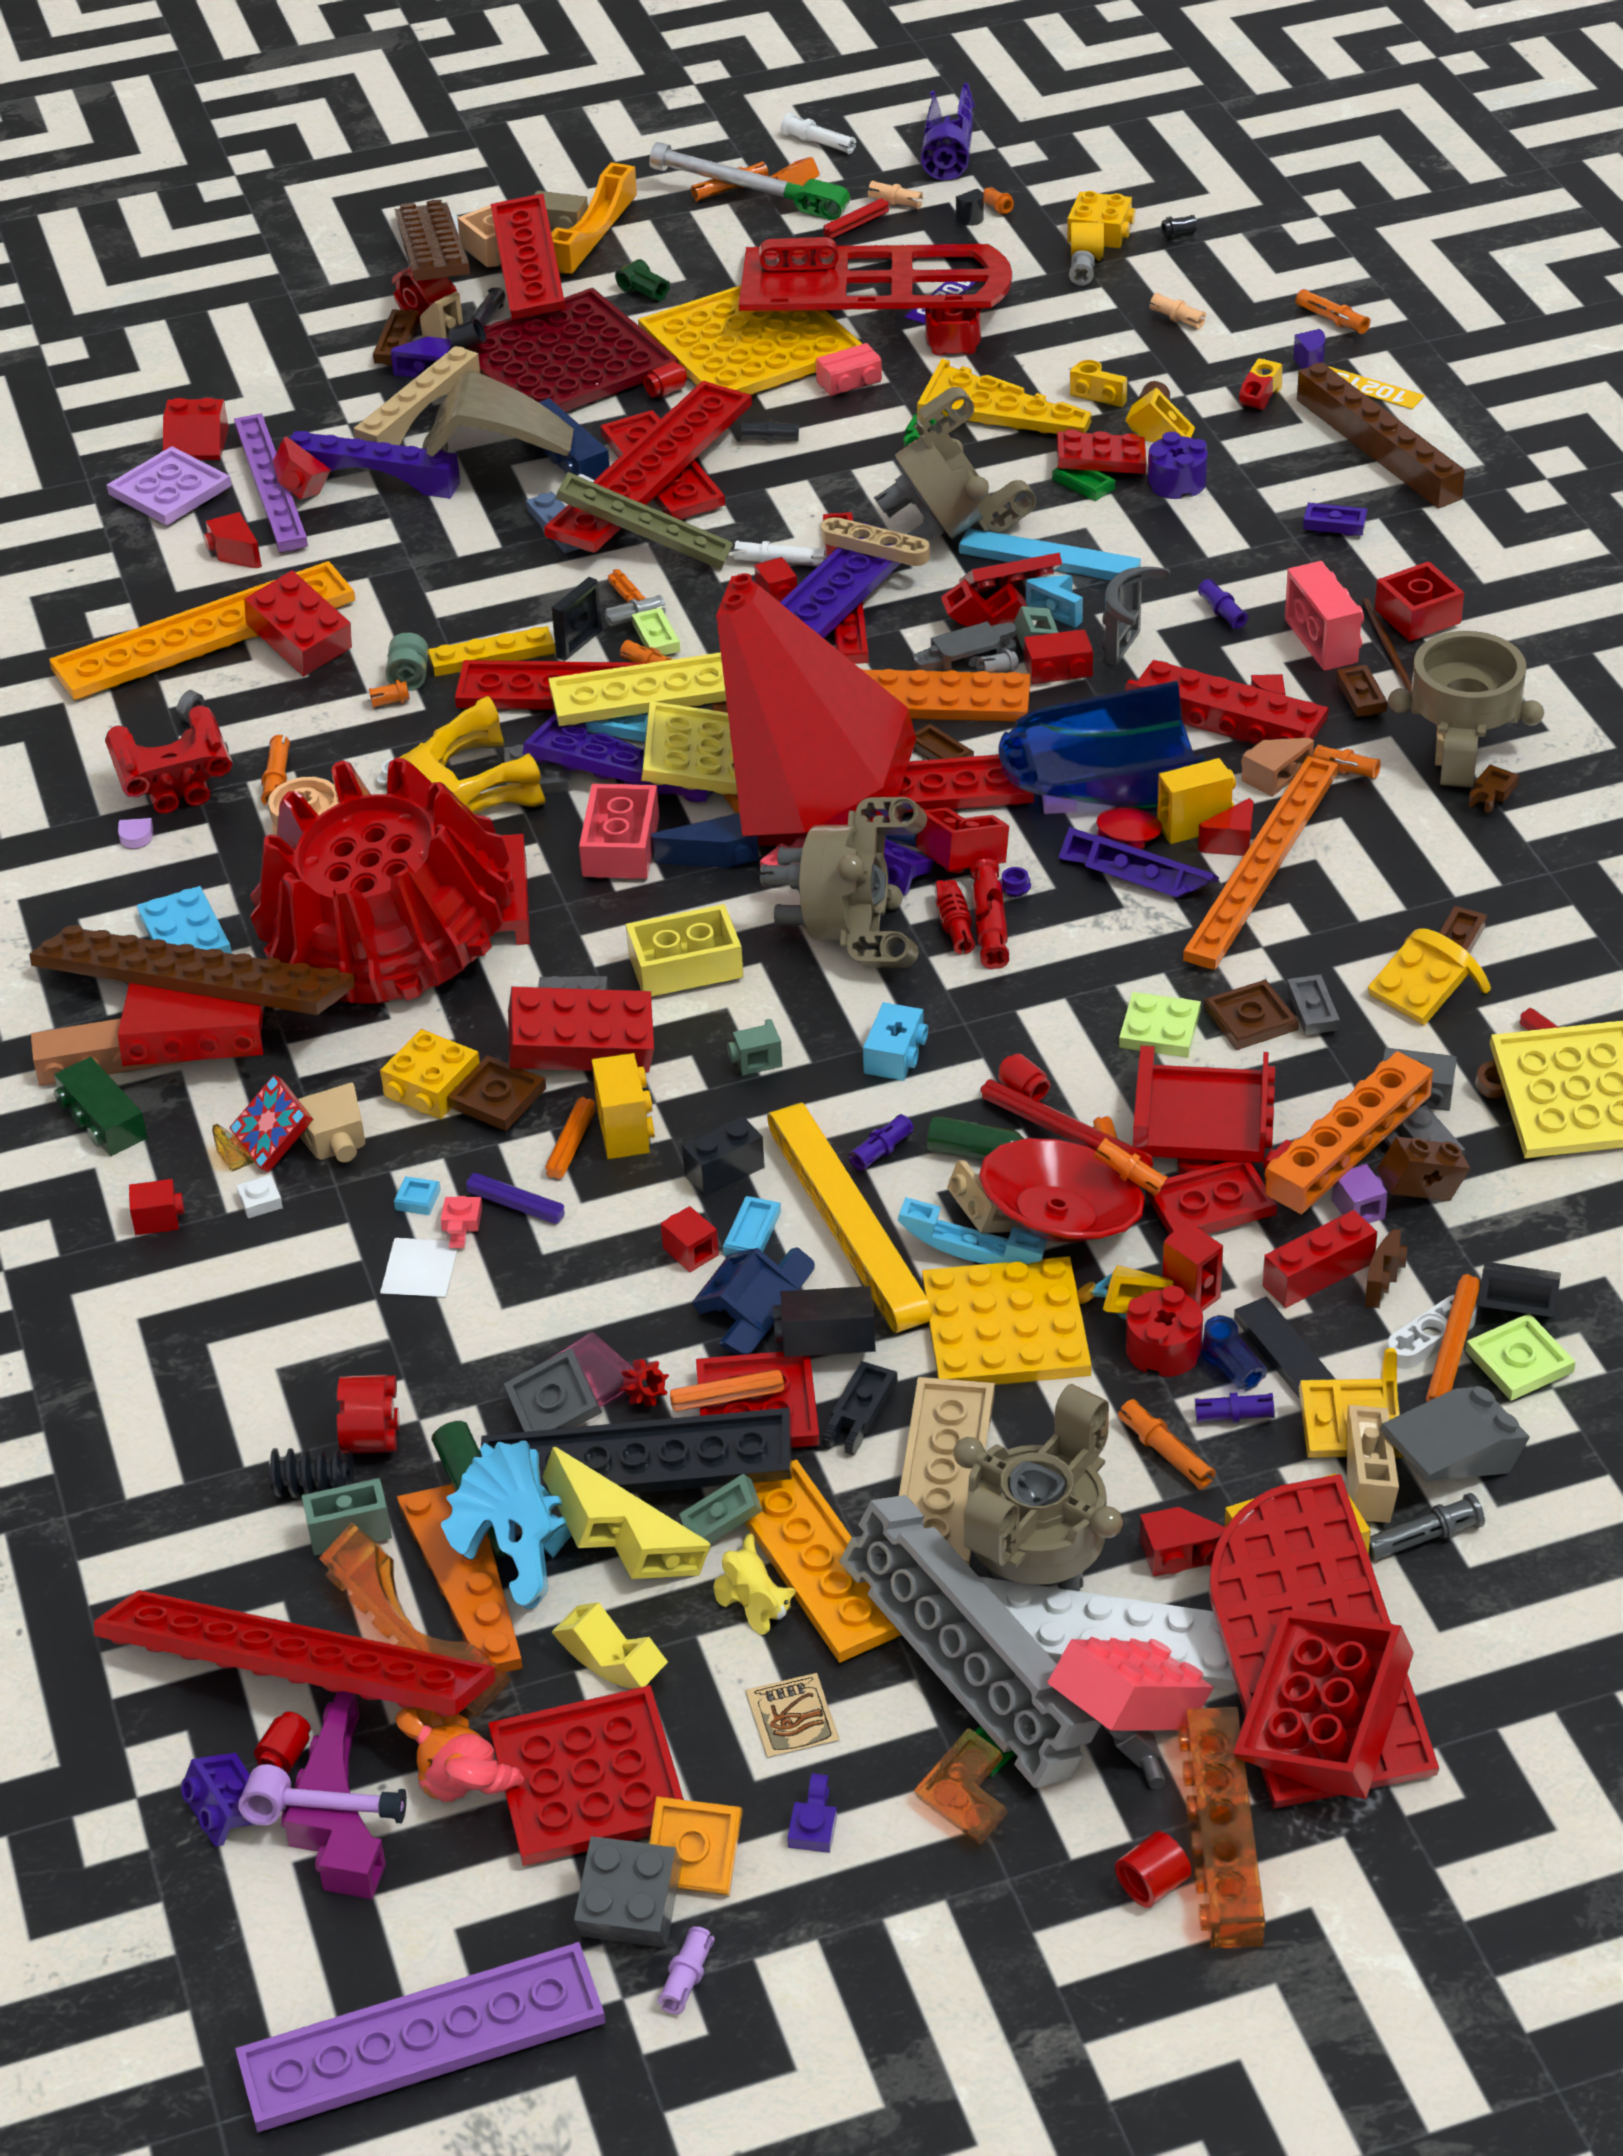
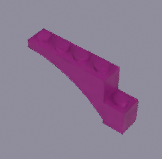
M340 1691L336 1693L333 1703H327L323 1714L322 1730L311 1741L309 1749L310 1759L306 1768L299 1770L295 1789L350 1793L349 1757L352 1738L360 1716L356 1694ZM287 1806L282 1811L281 1826L286 1829L289 1846L318 1852L315 1869L317 1872H320L323 1890L373 1900L385 1869L386 1861L381 1839L372 1837L358 1811Z

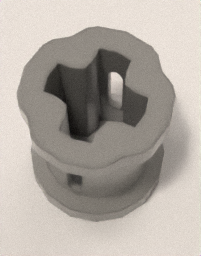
M1077 251L1071 257L1069 278L1074 284L1083 286L1092 281L1095 258L1089 251Z

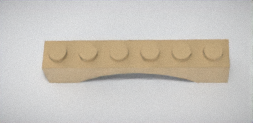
M453 347L354 427L355 438L364 441L388 442L393 445H401L409 427L427 405L437 398L449 394L464 372L474 371L480 373L478 353L466 350L463 347Z

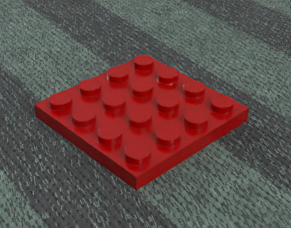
M651 1685L488 1723L497 1764L504 1763L505 1765H510L511 1768L517 1767L524 1777L523 1783L504 1791L522 1866L588 1851L591 1836L624 1841L649 1837L651 1835L656 1797L684 1800Z

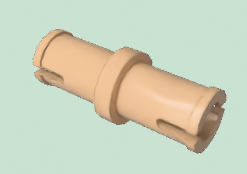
M874 180L870 182L869 188L877 189L879 192L868 190L869 198H883L885 201H889L890 205L896 206L901 204L919 209L922 205L921 201L912 200V198L923 199V192L904 189L899 184L892 186Z
M1155 293L1150 303L1155 304H1150L1151 310L1169 316L1171 321H1181L1197 329H1200L1205 322V319L1200 317L1205 318L1206 313L1187 306L1183 300L1178 299L1175 301L1160 293Z

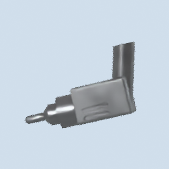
M1104 1726L1105 1730L1113 1736L1115 1746L1139 1768H1143L1149 1787L1155 1790L1163 1788L1166 1785V1781L1157 1760L1160 1754L1155 1736L1149 1730L1110 1731Z

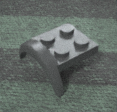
M1134 567L1120 572L1110 581L1105 592V610L1102 617V623L1106 625L1105 635L1102 640V649L1105 650V663L1117 666L1140 633L1142 580L1167 578L1170 575L1169 569Z

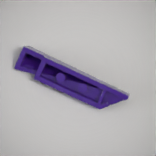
M1072 827L1068 829L1058 857L1065 861L1085 863L1087 868L1179 899L1219 880V877L1213 873Z

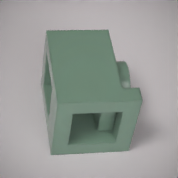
M1021 606L1013 622L1016 625L1017 637L1022 650H1024V637L1059 633L1049 608Z
M772 1019L765 1020V1025L733 1032L734 1042L727 1043L728 1055L731 1063H737L742 1076L783 1067L781 1040Z

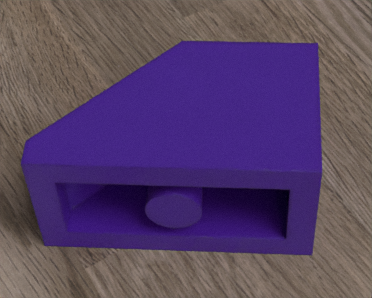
M428 336L392 348L391 358L394 375L416 378L453 348L450 339Z

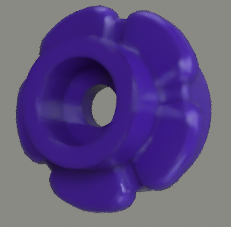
M1010 867L1003 871L1002 879L999 881L1002 885V891L1005 890L1008 896L1020 897L1031 889L1029 874L1025 869Z

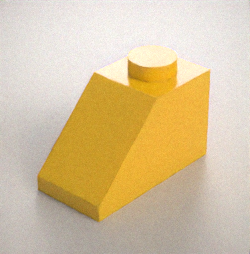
M1157 388L1134 403L1125 420L1134 433L1144 437L1145 441L1150 442L1162 439L1163 434L1167 432H1176L1180 436L1191 438L1195 427Z

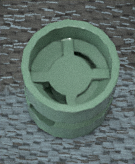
M401 633L390 641L385 672L386 679L390 684H395L396 680H399V682L406 681L408 691H412L424 683L429 649L428 644L421 636L414 633Z

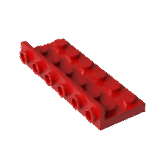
M1152 660L1138 681L1128 680L1125 684V708L1256 745L1263 740L1310 738L1313 740L1328 718L1329 707L1288 697L1281 693L1266 691L1252 685L1237 683L1222 677L1204 674L1193 669L1175 666L1164 661Z

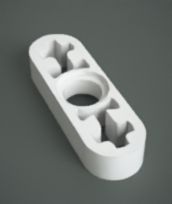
M1454 1295L1447 1297L1389 1337L1388 1348H1395L1397 1352V1368H1413L1439 1351ZM1476 1303L1468 1331L1472 1329L1475 1325L1477 1312ZM1427 1327H1434L1442 1333L1437 1336H1430L1422 1330Z

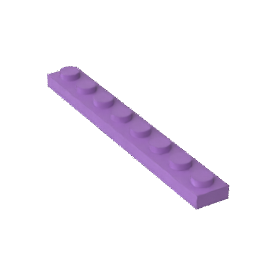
M262 413L234 418L235 428L278 551H296L299 548L308 547L307 536L291 492L278 482L273 465L276 451Z

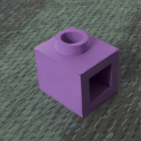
M1364 1164L1352 1168L1333 1185L1332 1201L1342 1215L1355 1210L1368 1223L1385 1219L1388 1192L1383 1180L1379 1176H1375L1369 1166Z

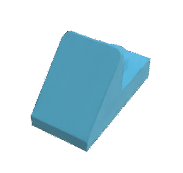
M1071 575L1030 578L1026 581V604L1028 607L1049 608L1053 619L1074 628L1082 623L1083 597L1072 593L1073 577Z

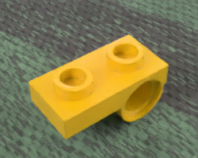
M1082 360L1070 370L1071 396L1123 407L1127 402V377L1101 371V364L1095 360Z

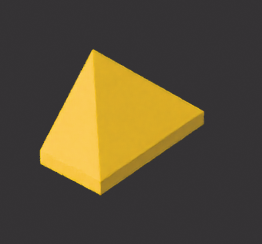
M1117 1265L1111 1276L1103 1310L1127 1314L1128 1303L1133 1298H1137L1147 1292L1163 1290L1167 1286H1172L1173 1280Z

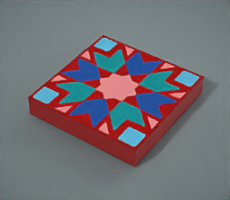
M273 1075L229 1129L259 1168L269 1173L313 1121V1118L281 1078Z

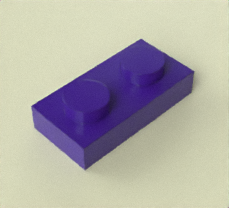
M1308 502L1303 520V529L1315 532L1342 533L1348 536H1363L1367 520V508Z

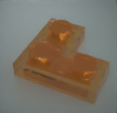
M970 1728L963 1733L914 1790L916 1797L979 1845L985 1841L1008 1814L1003 1804L979 1787L1003 1759L1000 1750Z

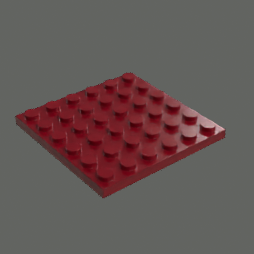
M593 287L564 297L566 309L513 320L510 317L485 326L486 341L467 349L478 353L480 374L504 383L537 402L550 398L566 413L571 411V409L591 404L608 395L617 394L629 387L641 385L649 371L672 361L678 363V359Z

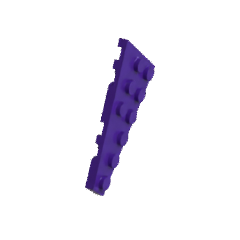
M556 713L524 742L522 754L530 753L533 759L540 763L554 762L561 764L567 770H585L592 772L598 778L608 779L612 777L623 780V783L629 785H655L648 781H641L644 749L605 733H596L594 735L587 733V726L581 723L574 726H559ZM668 784L657 785V793L681 795L690 802H706L714 792L701 789L688 790L681 786Z

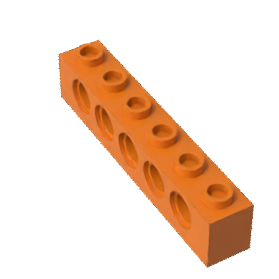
M1398 1051L1387 1061L1380 1062L1367 1079L1359 1081L1347 1097L1343 1100H1338L1332 1110L1322 1119H1317L1310 1130L1300 1139H1295L1286 1152L1278 1159L1274 1158L1270 1161L1265 1170V1195L1302 1215L1431 1096L1433 1069Z

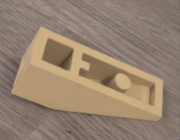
M1348 1405L1347 1493L1365 1521L1390 1523L1399 1490L1393 1444L1379 1430L1382 1423L1389 1421L1388 1408Z

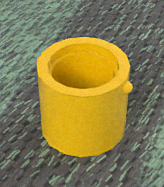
M1101 220L1097 222H1071V257L1077 251H1089L1098 261L1104 258V222Z

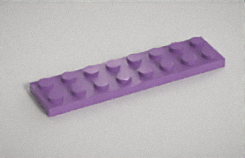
M577 1942L237 2047L235 2050L258 2133L604 2024L606 2021L604 2010L581 1945Z

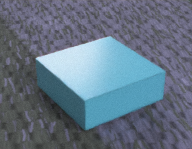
M405 1176L394 1199L395 1210L430 1215L441 1191L440 1181Z

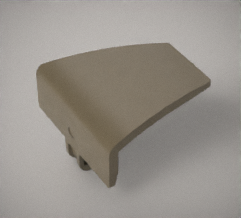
M467 371L460 376L438 408L434 426L426 436L422 449H427L426 454L431 457L439 450L448 452L447 441L459 425L508 435L567 456L571 451L574 429L552 411L518 390L480 373Z

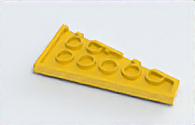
M941 359L917 403L918 413L924 405L947 389L960 387L968 394L974 404V412L967 421L1057 434V431L1065 432L1070 429L1086 433L1091 424V412L1064 402L1053 404L1046 401L1045 395L1036 393L1034 396L1024 393L1023 387L990 375L981 377L973 375L972 369L962 366L960 369L951 367L950 361ZM959 399L955 401L952 409L960 408L964 400ZM944 409V410L942 411V413H943L944 416L946 417V416H948V414H947V412H946L945 409Z

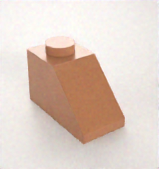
M1310 738L1261 741L1252 749L1247 750L1242 757V782L1273 797L1291 783L1307 756L1313 757L1314 740Z

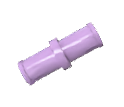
M691 1927L688 1930L679 1955L674 1956L668 1966L670 1975L657 1999L658 2005H662L661 2008L668 2013L681 2014L684 2011L693 1986L699 1984L703 1977L704 1969L702 1966L710 1948L714 1944V1936H709L710 1932L702 1927Z

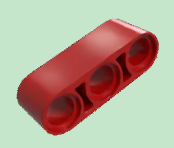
M828 237L768 239L761 243L758 251L760 264L767 271L831 269L836 266L839 260L837 244ZM826 248L833 251V254L827 258L819 255L820 251ZM773 250L779 255L777 258L769 260L764 257L765 253ZM795 250H803L806 254L804 257L796 259L792 257V253Z

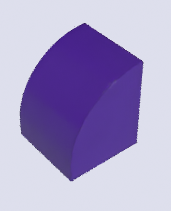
M1321 329L1295 334L1293 359L1301 369L1310 367L1315 363H1324L1326 337Z

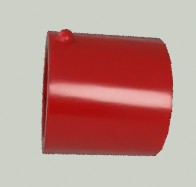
M1155 1831L1115 1863V1872L1121 1886L1137 1904L1144 1908L1154 1906L1191 1876L1192 1871L1184 1850L1171 1836L1162 1831Z

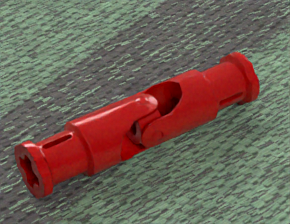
M990 858L978 859L971 865L970 870L971 878L974 880L972 895L976 914L977 940L982 947L980 961L988 969H1000L1008 964L1010 957L1009 949L1005 945L1008 940L1002 885L998 880L1000 875L999 865Z

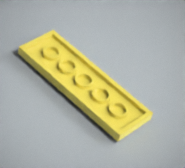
M721 652L548 678L559 726L648 713L650 701L687 707L726 701Z

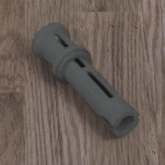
M1467 1493L1460 1501L1447 1506L1442 1504L1435 1505L1428 1515L1371 1535L1369 1559L1375 1562L1380 1558L1411 1548L1436 1537L1448 1540L1453 1538L1456 1532L1472 1526L1477 1529L1485 1525L1482 1506L1473 1493Z

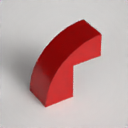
M964 579L941 596L947 614L956 622L967 627L988 622L990 626L1007 622L1013 624L1020 607H1028L1024 597L1011 583H1008L990 598L984 600Z

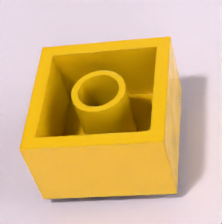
M634 1053L592 1059L597 1113L607 1159L650 1153L649 1138H654L655 1132L652 1116L647 1117L646 1115L653 1110L650 1091H643L642 1089L647 1088L644 1066L637 1067Z

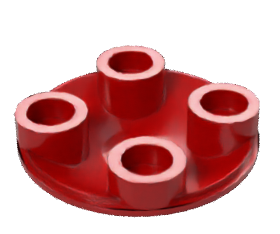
M1134 808L1109 809L1102 812L1096 820V834L1098 836L1125 842V845L1137 849L1144 848L1145 842L1156 838L1162 831V824L1157 817L1146 811Z

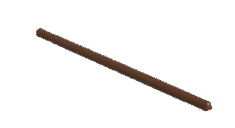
M1365 598L1362 600V603L1405 689L1411 693L1412 683L1370 600Z

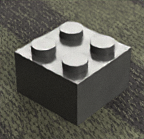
M591 1836L574 1922L581 1937L667 1948L682 1868L676 1847Z

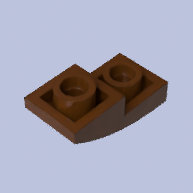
M1393 1229L1383 1239L1374 1253L1368 1270L1365 1307L1380 1308L1381 1293L1389 1294L1390 1282L1397 1283L1398 1267H1406L1407 1246L1400 1245L1401 1230Z

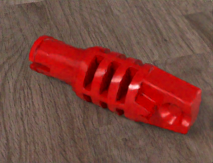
M955 880L936 881L934 890L935 903L942 928L951 936L954 951L962 955L961 944L964 953L968 954L974 950L975 941L970 931L972 918L965 897Z

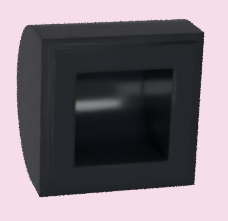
M976 188L956 196V221L968 226L982 223L984 220V193Z

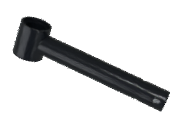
M490 288L488 290L489 294L470 319L449 329V337L453 347H463L467 350L486 341L485 325L495 312L504 306L503 302L506 295L501 288Z

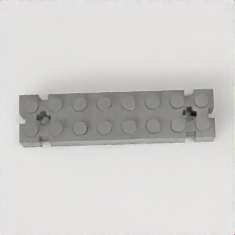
M906 1495L871 1500L858 1524L864 1533L862 1536L851 1538L839 1561L857 1583L868 1582L871 1588L867 1595L1003 1752L1014 1751L1018 1758L1014 1765L1034 1788L1069 1780L1083 1757V1754L1080 1752V1745L1091 1743L1101 1723L1047 1684L1057 1664L935 1527L924 1528L923 1519L925 1516Z

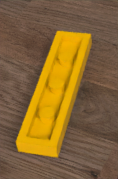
M548 626L533 627L529 630L515 633H503L489 638L472 639L458 644L441 645L437 648L429 649L428 655L434 675L437 677L461 672L463 660L519 661L555 654L556 652L552 635Z

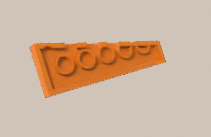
M449 1484L397 1496L400 1512L414 1540L417 1541L428 1568L431 1569L436 1579L441 1595H444L450 1607L451 1615L457 1627L462 1631L463 1639L474 1661L495 1666V1675L522 1669L519 1647L487 1534L484 1536L475 1558L468 1559L451 1547L441 1527V1522L448 1519L452 1514V1506L447 1500L448 1495L455 1493L452 1485Z

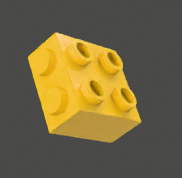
M1079 191L1068 216L1067 242L1071 243V222H1097L1101 220L1104 222V246L1120 248L1124 238L1129 237L1130 224L1133 225L1135 222L1136 209L1132 208V197H1126L1121 194H1099L1095 191Z
M1220 758L1159 773L1157 818L1162 824L1161 832L1170 844L1197 838L1200 823L1234 806L1232 792L1236 787L1235 776L1231 769L1228 770Z
M420 1029L380 1070L384 1096L415 1108L421 1113H427L442 1119L452 1109L448 1107L447 1096L480 1063L479 1053L476 1050Z

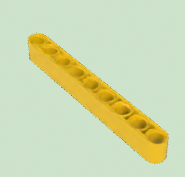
M800 1102L769 1112L767 1114V1121L774 1141L863 1285L871 1286L872 1299L894 1333H899L928 1323L930 1318H932V1313L926 1295L804 1103Z

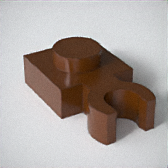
M1489 764L1475 781L1474 790L1470 792L1469 807H1473L1477 802H1484V812H1491L1494 808L1495 800L1504 802L1518 786L1519 775Z

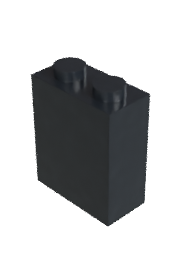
M871 1286L780 1291L781 1305H773L775 1343H783L784 1357L876 1352Z

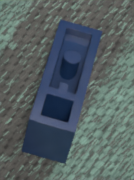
M740 813L651 834L652 853L655 863L728 868L759 860L757 835L742 836Z

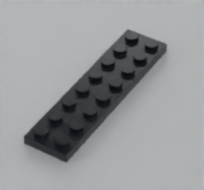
M790 1408L481 1436V1447L486 1443L495 1449L497 1442L512 1445L525 1440L529 1444L530 1449H536L539 1453L541 1485L546 1488L550 1495L551 1493L543 1479V1474L553 1447L564 1451L631 1494L723 1486L742 1474L752 1479L753 1483L792 1479V1417Z

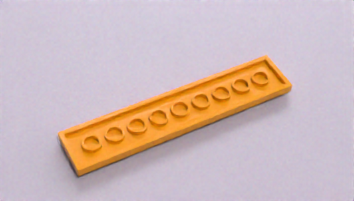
M329 561L296 572L334 608L342 607L344 604L356 600L353 588ZM273 581L50 658L51 670L73 700L88 697L107 688L117 687L121 683L135 678L145 677L152 672L166 667H173L183 661L201 657L214 650L229 647L245 639L257 637L259 635L246 624L244 598Z

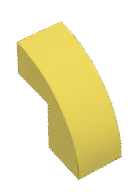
M599 1602L577 1605L552 1631L557 1640L579 1662L600 1677L622 1687L630 1689L645 1687L668 1663L650 1637L627 1640Z

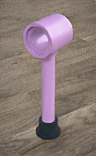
M266 1764L254 1768L251 1772L238 1807L241 1815L247 1821L263 1826L274 1823L279 1818L282 1809L285 1810L287 1806L379 1813L380 1818L395 1819L396 1823L402 1824L406 1812L407 1795L405 1789H399L397 1793L382 1792L381 1796L291 1788V1780L284 1770L277 1766Z

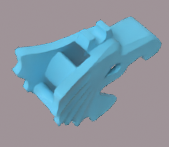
M525 1440L512 1445L497 1442L495 1449L490 1455L473 1458V1464L462 1475L461 1486L458 1491L447 1496V1500L452 1506V1514L448 1519L441 1522V1527L451 1547L466 1558L474 1559L484 1536L490 1527L493 1526L499 1548L513 1558L519 1575L517 1579L509 1583L513 1599L526 1609H534L545 1597L549 1587L544 1544L550 1540L554 1532L566 1526L567 1523L564 1517L553 1519L551 1516L552 1508L556 1505H562L559 1496L544 1497L540 1481L539 1453L537 1450L530 1449L529 1444ZM516 1525H520L523 1531L522 1538L518 1542H516Z

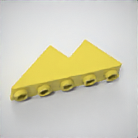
M552 1448L543 1479L551 1495L561 1498L562 1505H557L562 1517L566 1519L567 1527L578 1548L614 1546L631 1579L700 1575L711 1546L707 1540L559 1448Z

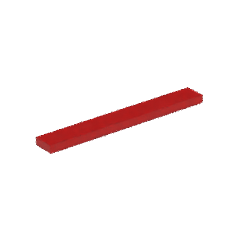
M851 512L823 514V521L834 517L853 521ZM825 544L826 556L828 557L838 547ZM861 602L834 628L836 649L854 664L869 663L863 602Z

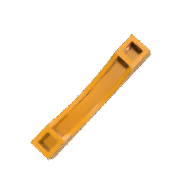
M611 162L601 173L593 198L582 218L569 229L556 227L551 234L560 273L572 274L636 197L635 166Z

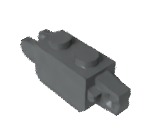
M988 622L931 637V647L913 654L912 665L916 670L925 671L953 670L957 672H978L976 667L978 657L1000 654L1005 649L1017 651L1016 641L1011 639L1017 635L1016 625L1007 622L990 626Z

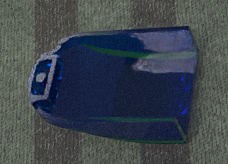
M1178 681L1051 705L1034 710L1016 720L1017 726L1010 732H1004L998 747L1002 772L1017 787L1035 794L1117 807H1158L1159 773L1205 762L1203 754L1194 755L1184 727Z

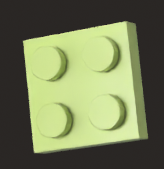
M1132 992L1119 1037V1048L1140 1051V1046H1155L1154 1053L1188 1058L1201 1011V1001Z
M1531 1314L1519 1317L1466 1342L1465 1352L1510 1401L1573 1373L1576 1361Z

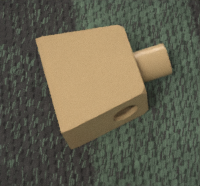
M353 1082L298 1099L313 1118V1121L299 1136L313 1155L321 1160L336 1156L340 1162L351 1161L357 1154V1148L365 1145L362 1119Z

